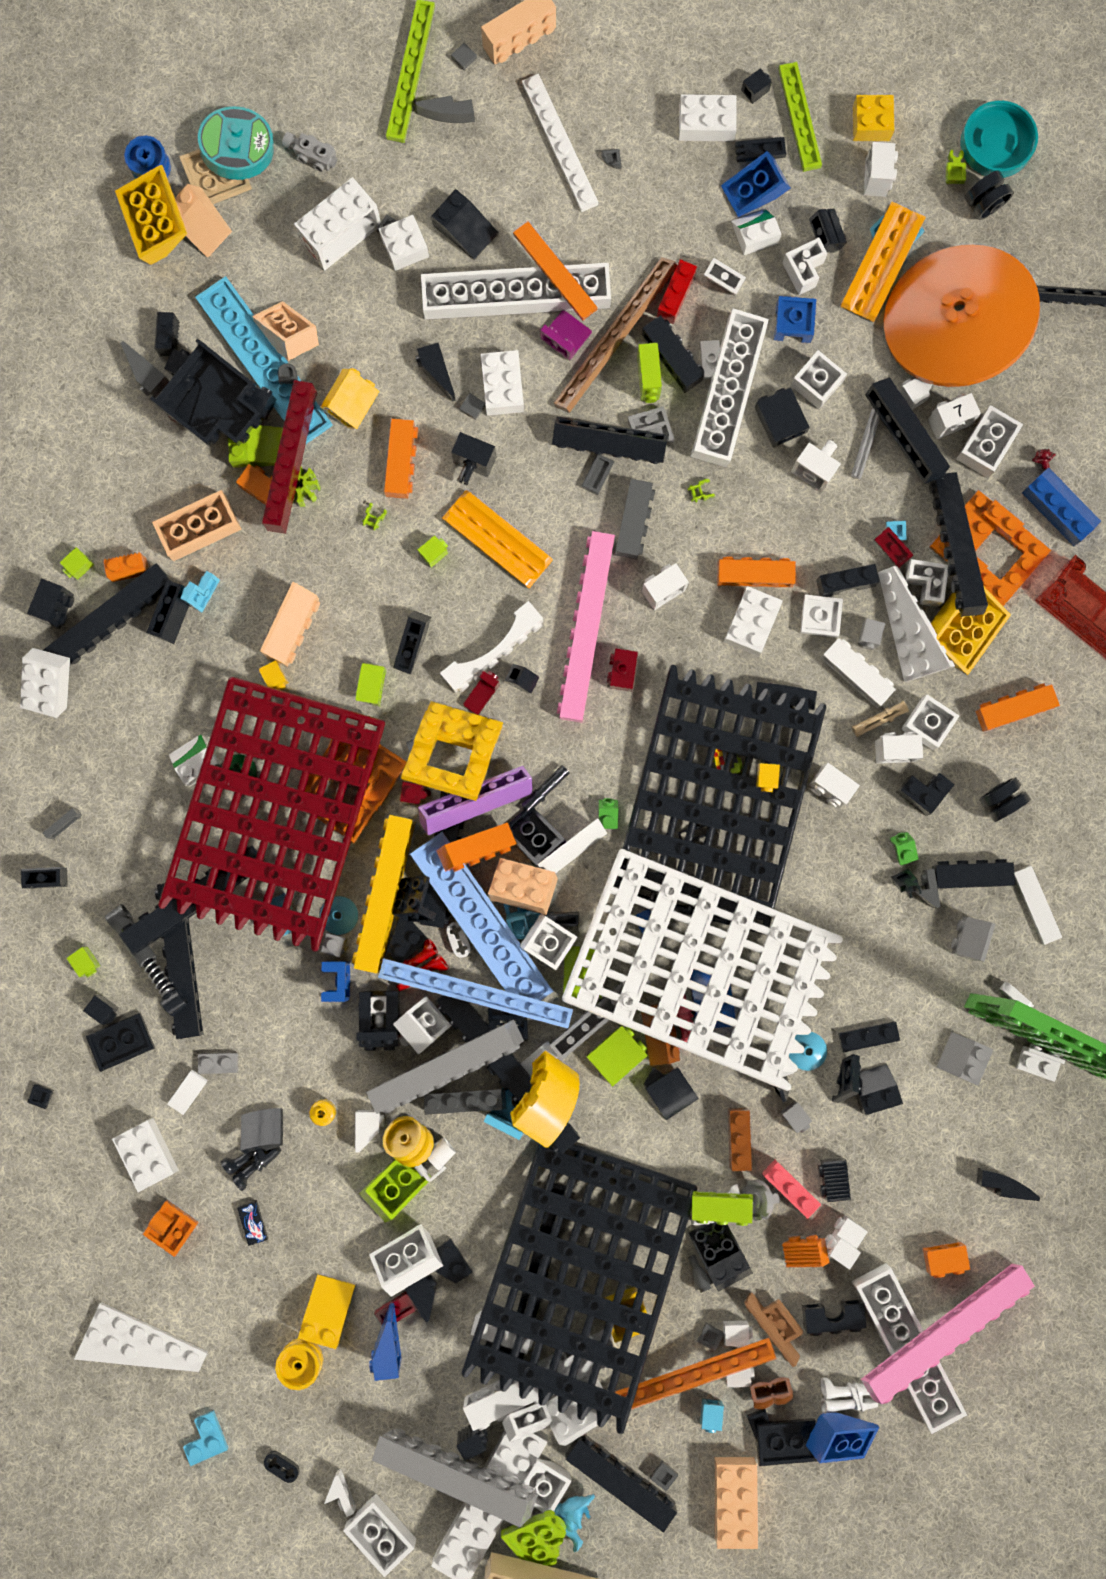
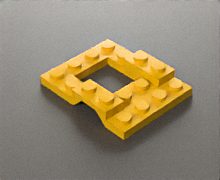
M430 701L415 736L414 745L401 779L477 801L495 744L503 727V722ZM437 740L472 750L464 776L428 766Z

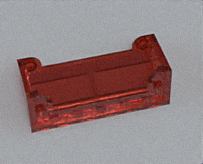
M1075 554L1065 563L1035 601L1106 658V592L1083 574L1086 570V564Z

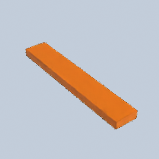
M528 221L513 232L514 237L582 321L597 311L598 307Z

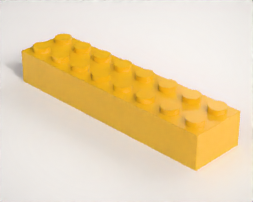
M389 815V819L386 818L384 821L383 830L386 832L384 838L381 837L379 842L381 853L380 857L377 856L374 868H377L375 876L372 875L370 887H372L371 895H367L365 906H368L367 913L363 914L361 919L363 930L362 933L358 934L356 944L359 947L358 951L354 952L352 958L354 969L376 974L380 972L394 915H392L394 902L396 901L399 884L404 875L416 822L411 819Z

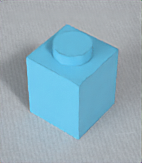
M702 1399L700 1425L706 1432L716 1433V1431H722L724 1405L721 1400Z

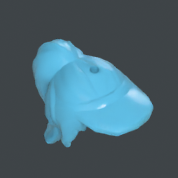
M594 1494L584 1497H570L564 1503L558 1504L554 1510L555 1515L559 1516L566 1525V1536L572 1540L574 1552H578L583 1544V1541L577 1534V1529L582 1528L581 1519L583 1513L586 1514L588 1519L590 1518L587 1506L595 1498Z

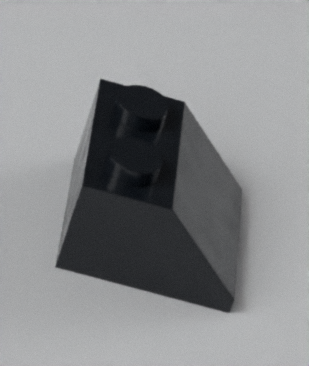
M887 1064L860 1072L859 1082L861 1086L856 1098L862 1114L869 1115L903 1104L897 1083Z

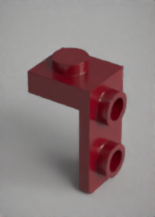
M483 670L479 676L480 681L463 703L464 707L476 715L481 713L500 686V682L497 680L499 677L491 671L486 673Z

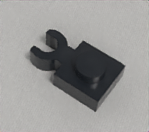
M909 869L891 876L894 885L901 893L906 891L908 898H913L911 893L913 891H917L919 894L922 893L917 878Z

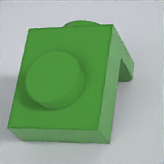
M612 798L599 800V821L604 829H618V800Z
M908 832L899 833L890 838L891 843L895 847L897 861L900 866L919 860L915 840Z

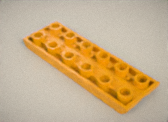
M891 202L840 307L872 322L875 321L926 218L925 216Z
M468 490L462 493L442 517L446 523L528 589L553 561L548 554Z

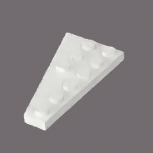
M898 566L878 572L904 682L954 667L953 661H950L946 655V649L937 640V634L927 616L918 607L916 597L911 595L908 584Z
M101 1302L74 1359L199 1372L208 1351Z

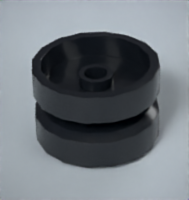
M999 170L983 177L964 196L970 207L975 206L974 213L979 220H983L999 210L1014 195L1010 185L1003 184L1005 179Z
M1017 777L998 784L979 799L984 808L997 804L989 812L994 822L1009 816L1031 801L1026 791H1020L1013 795L1021 787Z

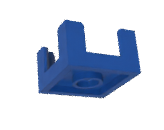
M779 296L776 303L775 313H777L774 340L783 341L784 336L803 337L801 343H811L815 328L816 299Z
M350 961L322 962V972H337L335 977V987H337V990L322 992L321 1002L349 1001Z

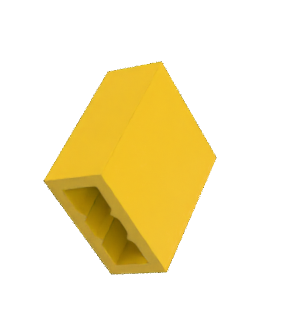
M354 368L342 369L320 406L349 429H358L379 393V390L375 388V384L368 379H363L360 376L361 373Z

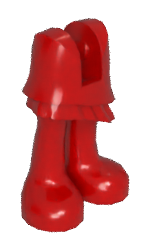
M428 938L424 942L423 950L409 961L404 960L402 964L416 967L426 959L437 954L438 949L433 941ZM439 954L422 966L421 969L446 971L449 967L444 958ZM399 984L396 987L399 991L409 988L410 986Z

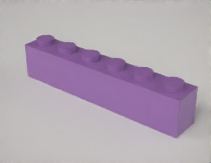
M520 766L483 781L477 801L450 794L419 806L420 824L427 835H431L532 794V777L524 766Z

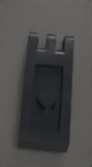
M784 137L745 140L734 143L735 148H738L735 150L736 155H739L736 157L737 162L754 161L766 151L775 159L786 158Z

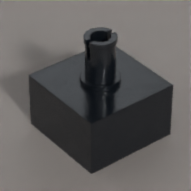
M462 432L459 433L451 451L453 464L463 467L457 481L461 484L464 482V485L469 484L468 482L473 472L488 478L497 458L494 445Z

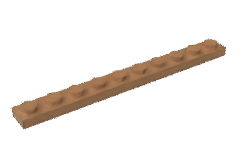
M661 257L556 399L554 404L557 408L568 413L571 412L677 267L675 261Z

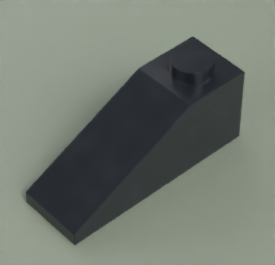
M439 342L418 348V356H415L418 367L423 368L424 373L452 402L456 401Z
M413 611L408 616L393 666L394 669L411 675L432 617L417 611Z

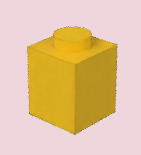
M276 660L259 668L267 687L281 691L286 688L285 685L289 682Z
M759 763L756 787H761V791L773 792V788H778L780 765Z

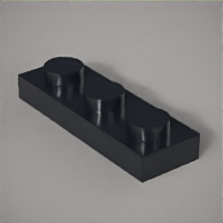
M896 1021L838 1033L843 1053L900 1041Z

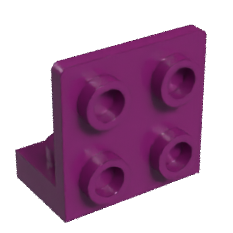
M565 310L560 312L549 327L544 325L540 330L541 339L569 361L592 334L591 329Z

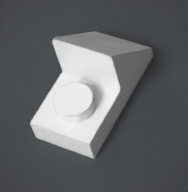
M339 1469L336 1472L324 1504L339 1498V1508L348 1517L354 1514L356 1505L342 1470Z

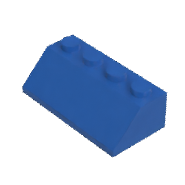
M1047 468L1022 492L1073 547L1080 543L1101 522L1050 468Z

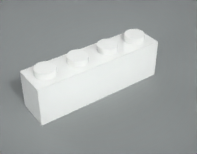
M838 638L822 655L821 659L872 705L879 708L896 690L893 687L894 684L888 678H883L875 666H869L860 653H855L850 649L851 646L847 641Z

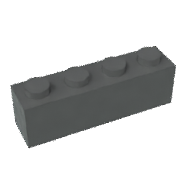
M631 479L615 556L637 560L638 555H642L644 544H641V539L646 537L648 526L645 525V520L650 519L652 508L648 507L649 501H653L655 490L652 489L653 483Z
M505 1089L424 1095L425 1115L507 1109Z

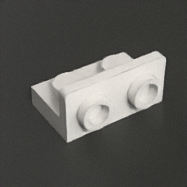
M1032 1044L1029 1047L1023 1046L1016 1068L1055 1082L1060 1064H1064L1065 1060L1060 1059L1058 1054L1041 1052V1047Z

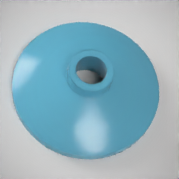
M336 896L334 897L325 929L336 935L346 934L357 924L358 910L350 899ZM336 912L341 913L342 916L340 919L335 918Z
M814 1032L808 1035L795 1036V1040L804 1047V1050L806 1051L807 1048H811L812 1053L810 1055H807L805 1051L803 1053H789L790 1060L802 1070L810 1071L819 1068L827 1056L825 1041Z

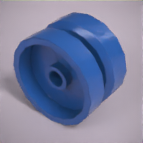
M147 135L138 136L126 146L124 153L125 162L135 179L159 165L163 166L168 178L171 171V162L159 140Z

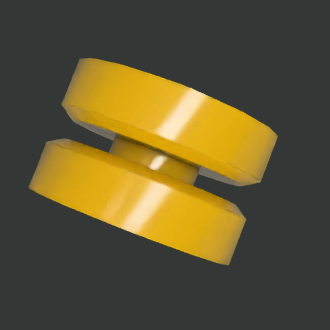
M402 1116L392 1121L383 1135V1147L386 1153L407 1167L419 1166L425 1162L434 1146L430 1130L410 1116Z
M297 1338L290 1341L284 1347L276 1360L275 1368L277 1378L282 1385L292 1390H302L314 1383L323 1367L324 1359L318 1344Z

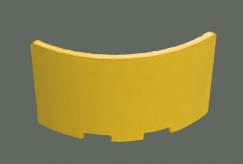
M545 1050L532 1062V1076L530 1080L532 1087L530 1092H525L521 1101L510 1114L514 1127L547 1148L556 1140L569 1121L577 1102L580 1082L577 1072Z

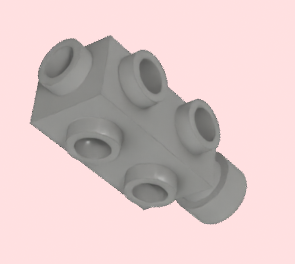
M286 132L283 137L282 146L294 149L296 159L303 164L309 162L313 164L314 169L323 172V170L329 171L330 167H335L338 158L332 145L322 143L314 136H307L301 133L299 139L290 132Z

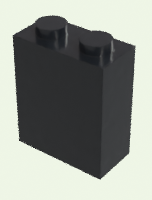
M791 387L788 389L781 388L774 395L769 397L765 395L757 400L755 410L773 448L808 432L809 424Z

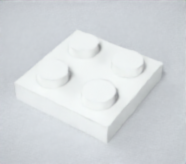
M804 595L800 633L839 637L843 599Z

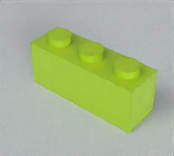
M693 1191L692 1220H696L697 1223L706 1224L708 1221H715L716 1224L727 1225L728 1222H734L739 1226H747L748 1223H752L753 1194Z

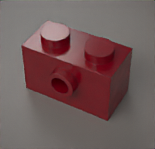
M615 648V653H611L609 665H613L612 672H608L607 683L610 684L609 689L632 692L638 651Z

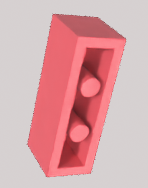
M775 1159L762 1172V1175L807 1219L821 1206V1203Z

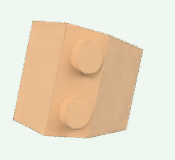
M187 184L176 196L175 201L187 231L186 237L206 257H209L232 230L202 188Z
M283 301L252 316L253 321L272 346L288 361L319 345L316 326Z

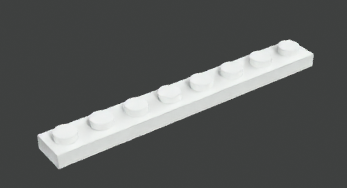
M539 74L522 80L523 88L581 212L597 206L598 200Z

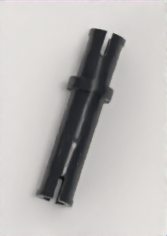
M561 765L540 787L532 791L530 797L521 804L523 809L530 813L540 802H544L545 797L570 772Z

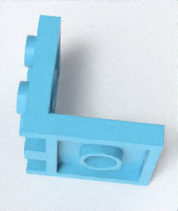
M508 1089L506 1091L507 1109L491 1110L484 1122L520 1140L524 1133L512 1124L510 1112L515 1107L512 1104L511 1098L513 1094Z

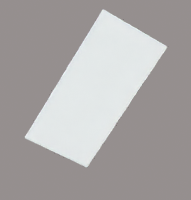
M597 818L546 857L538 866L541 869L557 873L604 837L607 832Z

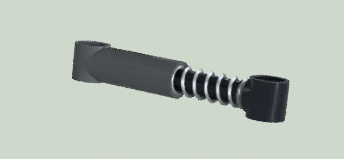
M123 904L118 905L105 915L106 921L116 930L118 935L127 924H135L132 920V915ZM150 946L136 955L131 953L140 968L144 967L145 972L149 974L148 977L152 978V983L156 984L155 988L159 989V994L162 997L161 1005L170 1016L175 1015L189 1004L184 994L179 989L170 985L171 982L167 981V977L163 975L164 971H161L160 966L156 964V955Z

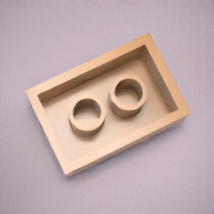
M500 858L488 895L492 901L547 915L558 878L553 871Z

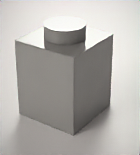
M866 618L862 624L858 644L863 645V648L869 650L877 648L881 643L885 623Z
M326 933L321 952L343 957L348 938Z
M797 1101L792 1102L780 1112L796 1133L805 1132L810 1128L809 1124L813 1122Z

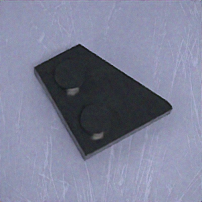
M399 918L387 952L396 962L403 963L428 938L414 922L408 923Z
M852 1054L842 1059L840 1073L836 1081L840 1088L838 1095L832 1096V1102L840 1103L859 1094L861 1086L859 1082L861 1070L859 1055Z
M452 1238L436 1248L443 1264L441 1268L435 1270L438 1274L457 1284L473 1272Z

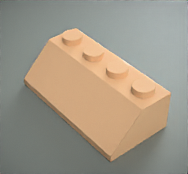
M292 582L260 650L265 657L273 661L276 660L288 667L289 663H293L296 657L294 652L297 646L300 647L304 640L302 635L305 629L308 630L312 623V619H310L312 613L317 612L320 606L318 596Z

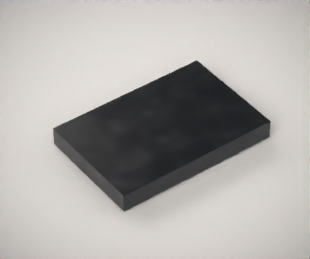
M141 1013L86 1036L100 1072L155 1049Z
M797 1419L756 1423L758 1465L770 1466L817 1462L806 1446L810 1434L816 1425V1420Z

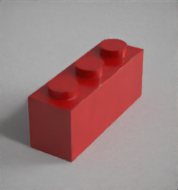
M681 259L679 260L658 308L657 317L661 315L664 320L667 319L671 324L675 323L696 275V265Z

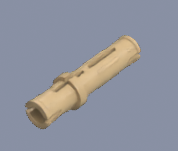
M902 701L891 708L887 707L883 709V712L852 726V730L856 737H859L909 712L908 706Z

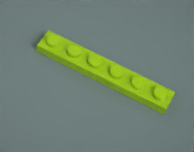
M793 62L779 65L778 71L803 172L820 169L822 161L798 63Z

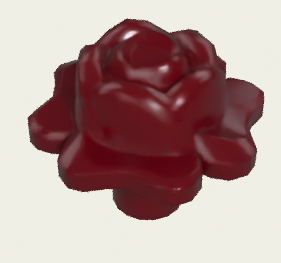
M1041 449L1036 452V456L1032 461L1041 464L1042 469H1047L1050 467L1049 462L1056 456V453L1050 452V449Z

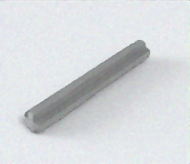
M874 408L870 412L851 477L854 479L862 477L880 419Z

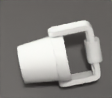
M443 1137L434 1143L432 1152L428 1157L431 1164L440 1171L433 1177H430L422 1164L414 1168L421 1177L424 1176L427 1181L431 1182L447 1169L444 1165L456 1151L447 1139Z

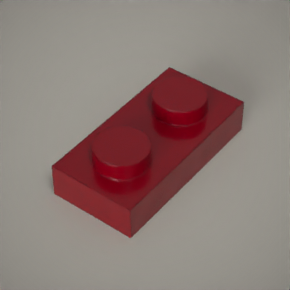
M887 527L873 539L898 568L913 556V553L890 527Z
M405 1291L376 1309L374 1315L382 1325L390 1303H394L397 1322L418 1309Z

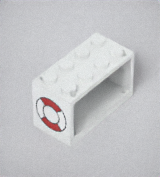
M352 177L294 223L301 244L325 271L374 232L381 221L377 205Z

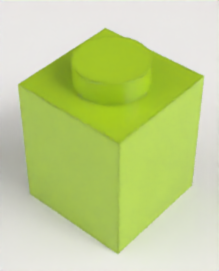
M434 535L417 550L419 555L432 568L448 554L446 549L448 545L442 538L438 539Z
M77 547L60 561V564L64 567L62 571L69 578L73 576L77 580L94 565Z
M82 947L66 958L78 977L86 976L89 978L97 973L96 969L101 966L89 947Z

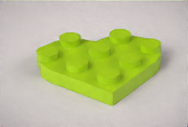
M546 1510L544 1513L530 1517L521 1527L512 1525L501 1530V1538L519 1559L549 1567L557 1563L560 1553L559 1545L563 1543V1538L566 1535L564 1521L555 1515V1512L552 1510Z

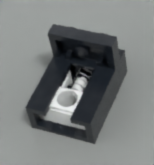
M400 991L359 992V1032L356 1033V1041H359V1047H364V1051H375L376 1047H384V1050L390 1051L400 1046V1032L393 1025L400 1018ZM376 1000L384 1002L383 1010L380 1011L375 1008ZM373 1013L376 1015L375 1027H382L385 1024L383 1023V1020H385L383 1019V1014L386 1013V1028H373Z

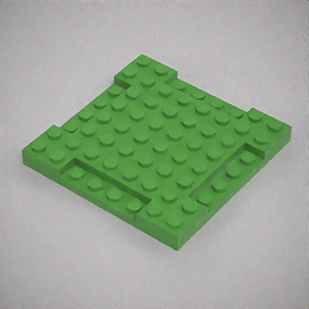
M970 993L964 1006L969 1009V1014L977 1018H987L985 1022L993 1026L1009 1028L1010 1033L1019 1037H1027L1028 1042L1045 1047V1050L1063 1056V1059L1074 1063V1066L1090 1071L1092 1075L1098 1078L1106 1079L1105 1043L1017 1000Z

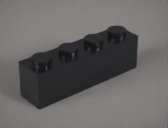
M660 315L642 328V336L648 344L658 343L659 359L684 393L703 381L705 373L703 367L700 364H696L693 360L692 352L689 349H685L682 345L681 337L678 334H674L672 326L667 319L664 320Z
M995 859V863H988V860H976V864H969L968 860L957 861V864L949 865V861H938V865L932 866V869L935 870L938 889L1015 886L1014 862H1007V859Z

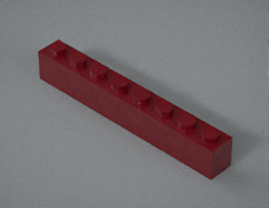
M297 380L293 382L262 524L270 532L286 534L317 396V391L313 383Z

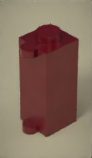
M404 781L400 801L421 804L424 803L426 797L431 795V791L426 789L427 786Z

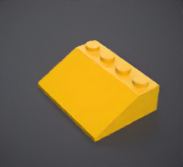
M162 165L115 190L138 257L150 265L167 257L187 235Z
M985 587L988 606L983 615L960 617V612L955 607L956 595L952 593L931 622L937 634V640L947 651L948 659L953 661L955 667L966 675L971 672L1011 615Z

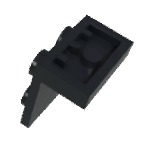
M430 877L402 878L392 915L408 923L435 921L437 913L429 910L430 907L423 905Z

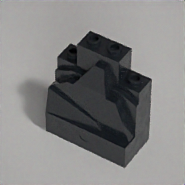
M197 338L196 343L198 346L158 397L155 399L152 396L150 400L207 446H210L211 443L214 445L217 442L220 432L238 446L241 443L245 444L250 438V431L253 428L257 429L262 422L261 413L245 401L246 398L250 399L256 391L254 388L256 386Z

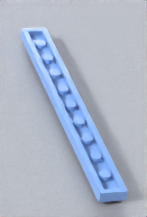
M384 958L378 978L564 1028L569 1027L573 1009Z

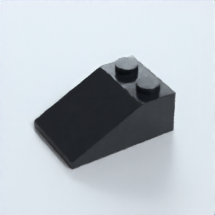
M457 189L431 215L433 226L474 260L499 233L474 204Z
M535 808L530 813L523 810L508 823L517 843L516 846L537 868H540L538 864L567 842Z

